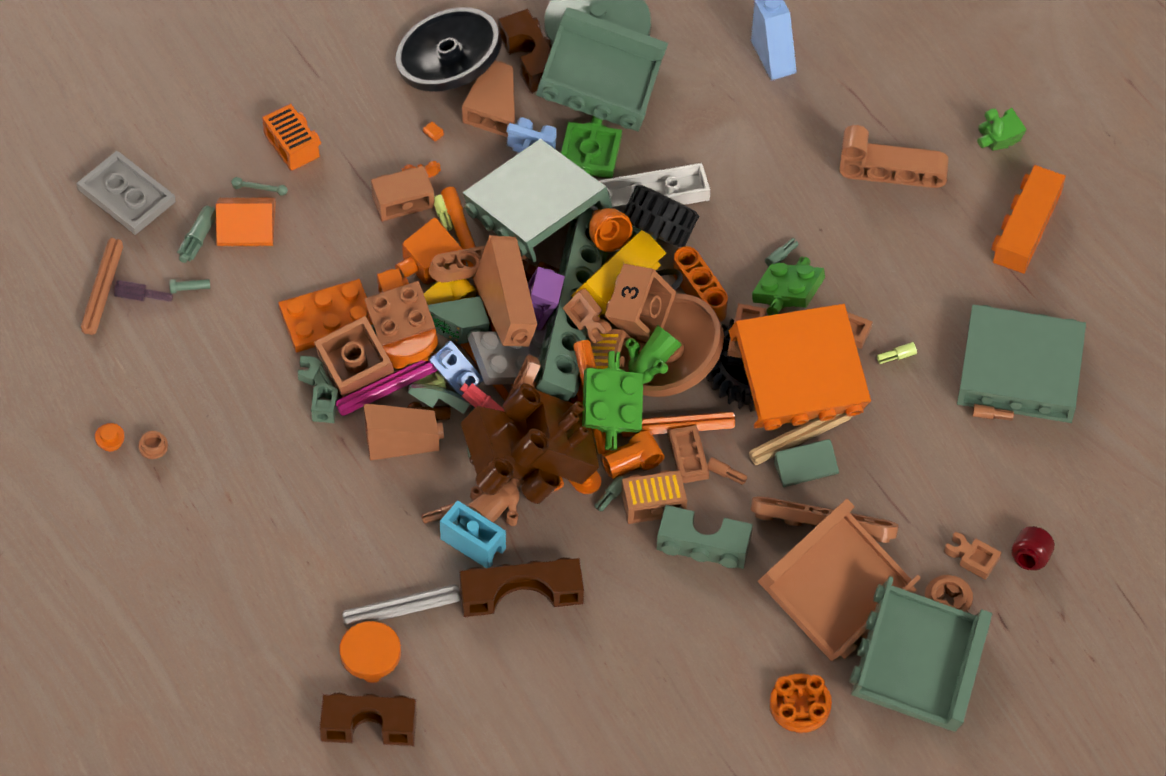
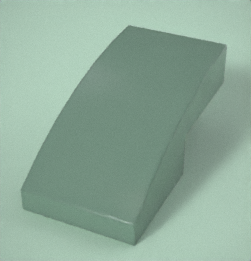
M411 384L408 388L409 394L432 408L438 399H441L463 414L470 405L469 402L461 397L462 395L442 387L428 384Z

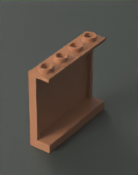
M847 498L757 581L831 662L840 655L845 659L857 648L854 642L860 636L865 639L868 637L869 629H866L865 625L870 612H875L877 603L873 602V597L879 584L883 585L891 576L894 577L892 586L914 593L917 589L913 585L921 579L919 575L911 579L849 513L855 506Z

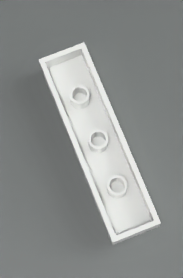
M702 163L599 180V182L607 187L612 208L622 213L635 187L639 185L646 186L683 205L710 200V187ZM594 205L590 207L593 210L598 209Z

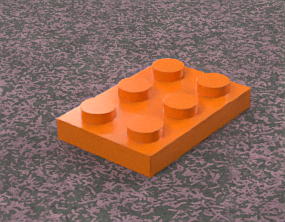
M360 279L278 302L279 310L296 353L314 348L315 341L364 316L367 317L370 325H373L364 299L367 296Z

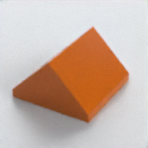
M219 198L216 202L217 246H273L275 198Z

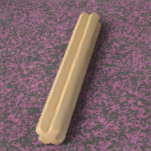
M846 413L838 414L835 418L827 421H820L819 418H815L751 449L749 457L754 465H759L775 457L776 452L804 443L850 420L852 416L848 417Z

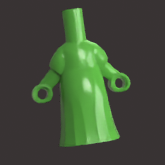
M656 325L639 354L640 344L635 339L629 338L626 341V347L630 355L628 363L629 372L644 374L643 384L652 381L654 375L658 373L665 374L668 371L667 360L682 344L659 325Z

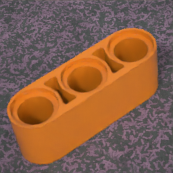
M689 246L680 247L674 253L673 269H677L683 274L681 288L687 295L698 297L708 303L715 311L720 322H722L726 318L728 295L696 249Z

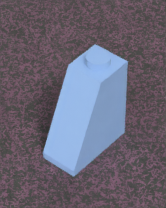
M754 0L751 42L770 79L775 80L795 74L796 62L791 17L784 0Z

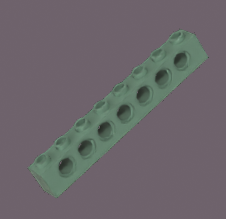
M591 208L585 210L569 223L558 274L565 276L559 303L547 321L539 357L541 367L534 380L536 382L535 388L538 391L564 401H568L570 398L574 399L580 387V383L577 382L580 372L573 345L577 341L589 340V338L586 337L588 329L579 330L563 310V307L573 298L571 295L605 263L608 252H604L595 246L589 235V223L592 213L595 211Z

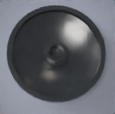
M466 7L447 9L423 19L406 33L397 48L396 64L405 82L418 90L428 92L452 90L472 82L490 68L501 50V34L495 20L482 10Z

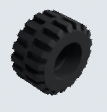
M643 185L635 187L623 212L636 228L677 247H684L699 218L695 210Z

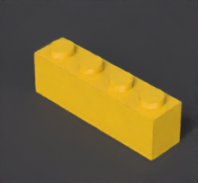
M641 230L571 296L574 297L578 291L586 289L603 310L598 316L602 314L605 316L607 303L612 298L616 287V278L621 273L623 264L650 268L656 271L661 266L659 260L666 252L650 234Z

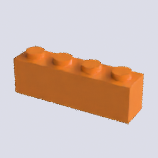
M1034 165L1030 175L1025 173L1020 185L1022 193L1021 195L1015 194L1010 208L1013 212L1011 215H1005L1001 226L1003 233L1001 236L996 235L991 248L992 251H995L993 263L1025 274L1062 194L1065 175Z

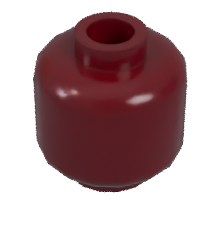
M1036 526L1026 527L1018 534L1012 546L1011 554L1014 561L1021 568L1031 571L1040 570L1048 563L1054 551L1055 542L1046 530Z

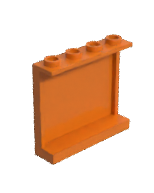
M845 303L738 320L730 328L731 342L738 341L758 416V420L753 424L754 429L764 427L765 430H774L780 428L782 424L791 422L793 426H798L809 422V419L819 418L820 421H827L835 418L838 414L844 413L848 417L856 416L863 413L864 408L871 402Z

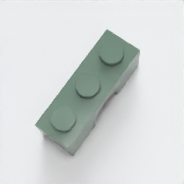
M665 505L657 535V550L672 556L682 555L691 557L699 562L709 561L721 564L727 568L737 567L744 569L751 542L753 524L724 518L718 532L704 535L693 527L695 511Z

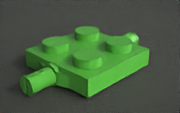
M592 116L591 123L568 122L561 154L591 176L613 178L622 139V130L602 125L603 120L597 119L595 116Z
M803 256L799 258L796 265L771 263L752 292L753 303L770 305L767 309L768 315L779 314L780 310L784 307L807 308L825 279L824 268L811 266L809 258L805 257L803 259Z
M615 351L608 352V368H586L584 370L583 388L584 410L582 426L605 432V450L610 449L611 451L617 450L618 433H639L642 431L644 374L626 372L619 369L620 352L615 353Z

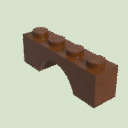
M563 557L556 561H530L520 565L501 564L492 568L472 567L459 571L464 617L494 614L500 600L507 594L517 590L536 591L544 595L553 607L584 604V586L579 558Z

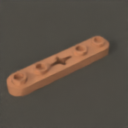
M761 496L753 497L751 503V511L756 513V518L762 520H773V517L785 519L784 522L793 526H801L802 523L817 526L833 511L832 509ZM850 513L875 541L889 543L890 539L897 537L899 527L897 523Z

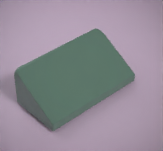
M830 439L775 453L774 465L783 487L839 474Z

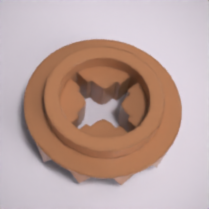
M938 576L930 581L925 590L926 598L968 612L973 602V593L970 586L957 576ZM944 590L950 597H955L953 605L949 604L947 600H942Z

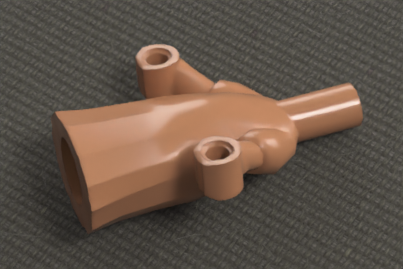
M512 478L495 495H488L478 486H474L470 494V498L474 501L466 506L493 523L509 507L506 523L510 526H516L519 516L516 510V505L519 501L518 488L525 481Z

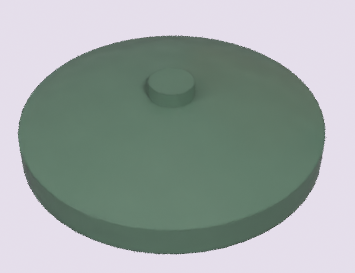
M551 0L545 12V35L549 38L552 46L566 7L650 36L651 15L644 0Z

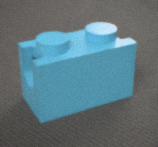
M458 500L440 520L441 540L485 568H490L493 565L496 551L502 554L506 550V530Z

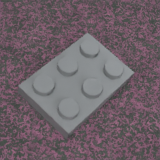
M119 151L114 152L77 182V188L80 192L135 235L176 202L173 193Z
M535 330L529 347L503 346L496 331L471 332L468 341L485 385L513 384L528 354L537 357L539 360L545 330Z

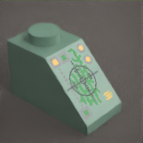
M481 296L428 305L436 332L459 345L469 342L468 338L471 332H489L490 322Z

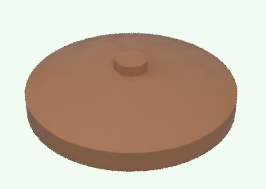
M675 294L663 329L677 339L682 346L667 360L668 371L665 374L658 373L654 375L652 381L643 384V395L665 397L686 391L703 380L716 365L723 349V327L715 311L702 299L687 294ZM636 340L641 346L638 351L639 354L646 342Z

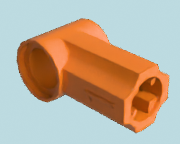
M650 431L639 432L629 440L628 444L618 447L617 450L601 454L604 469L612 479L640 467L643 470L653 469L665 457Z

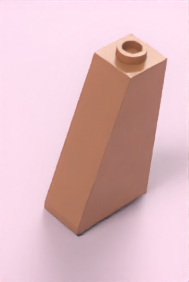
M489 235L474 277V282L502 345L529 347L537 327V321L516 237Z

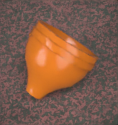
M615 208L597 209L592 213L589 223V235L597 248L604 252H613L628 242L633 229L632 223L626 214Z

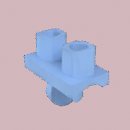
M520 117L515 124L509 123L507 127V146L512 147L513 151L520 153L540 138L556 149L557 129L555 127L545 125L542 127L541 132L533 130V122L523 117Z
M450 340L428 359L457 394L463 395L460 388L464 383L469 386L471 383L478 386L483 381L478 371Z

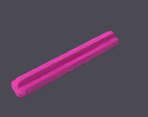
M421 360L338 399L336 401V408L341 416H345L364 407L365 404H370L437 372V369L430 361Z

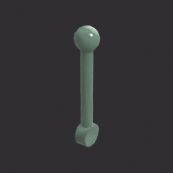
M240 177L233 178L231 182L234 189L248 187L277 192L281 196L286 195L288 192L285 185L276 187L245 182Z

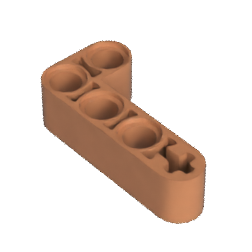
M851 125L845 128L840 160V173L842 176L850 179L939 188L946 184L949 159L945 153L934 150L869 144V132L865 127Z

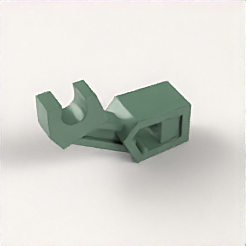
M300 356V367H307L309 369L305 371L298 370V380L312 386L315 385L311 408L312 421L334 423L337 413L336 401L339 399L338 389L333 387L323 369V362L316 357ZM325 397L330 400H320V398Z

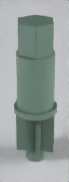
M208 205L203 207L191 230L185 235L177 251L180 254L179 260L182 263H186L187 260L189 262L194 260L197 252L202 247L203 240L216 219L215 208Z

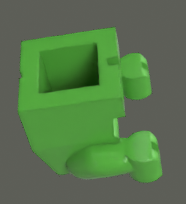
M993 108L986 111L984 116L987 121L978 127L983 136L978 138L977 142L982 149L989 145L992 151L1008 148L1021 141L1027 129L1013 108L1005 111L1002 118L999 117L997 110Z

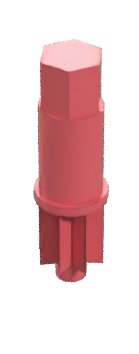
M464 383L460 388L463 392L461 397L475 408L480 406L504 411L503 407L495 402L490 395L484 393L473 383L470 386Z

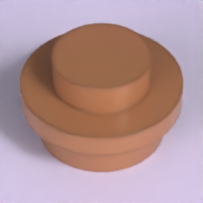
M148 431L139 441V451L145 458L158 459L167 452L168 441L160 432Z

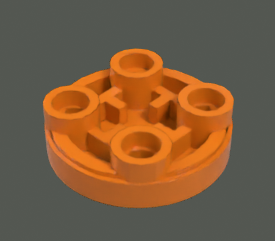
M432 329L384 345L383 348L392 362L393 368L401 369L408 364L421 360L429 361L428 359L436 353L435 349L438 345L436 329Z
M366 621L358 623L344 634L340 642V659L345 669L353 676L365 679L369 683H376L382 677L391 673L401 657V645L398 635L392 628L381 622Z
M798 673L781 676L776 681V685L771 692V714L780 726L789 731L797 733L814 731L827 721L831 712V694L823 678L818 675Z

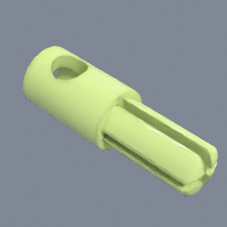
M442 195L434 196V207L437 216L440 218L444 228L450 231L453 226Z
M914 342L895 347L894 350L878 354L877 361L879 364H883L895 359L900 360L916 355V346Z

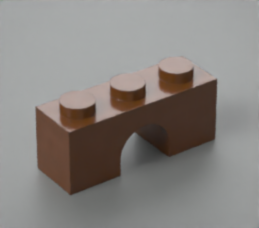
M525 9L499 18L498 28L502 43L509 55L520 51L529 53L520 57V75L530 92L533 93L538 89L552 45L549 38L543 36L538 19L536 17L533 18L529 10Z
M340 692L331 695L323 694L320 720L321 741L352 743L353 733L358 725L364 722H374L382 728L383 745L414 746L417 718L416 699L403 695L391 698L379 697L374 694H365L363 696H348Z

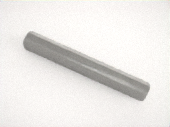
M454 584L344 610L342 617L344 625L350 628L361 622L380 621L459 602L461 595L458 586Z

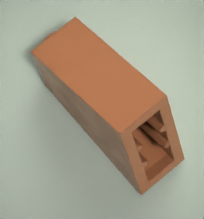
M494 61L490 68L476 79L462 105L463 123L508 137L507 127L509 123L515 124L513 66L501 61Z
M375 404L364 405L366 438L370 461L440 451L439 439H444L442 421L436 422L435 411Z

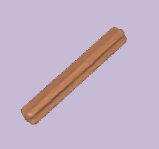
M110 238L107 242L81 323V329L84 334L94 335L97 332L123 249L120 239Z

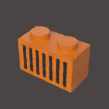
M292 104L262 117L265 136L291 171L320 157L319 145H321V140L317 132L309 129L301 111L297 112Z

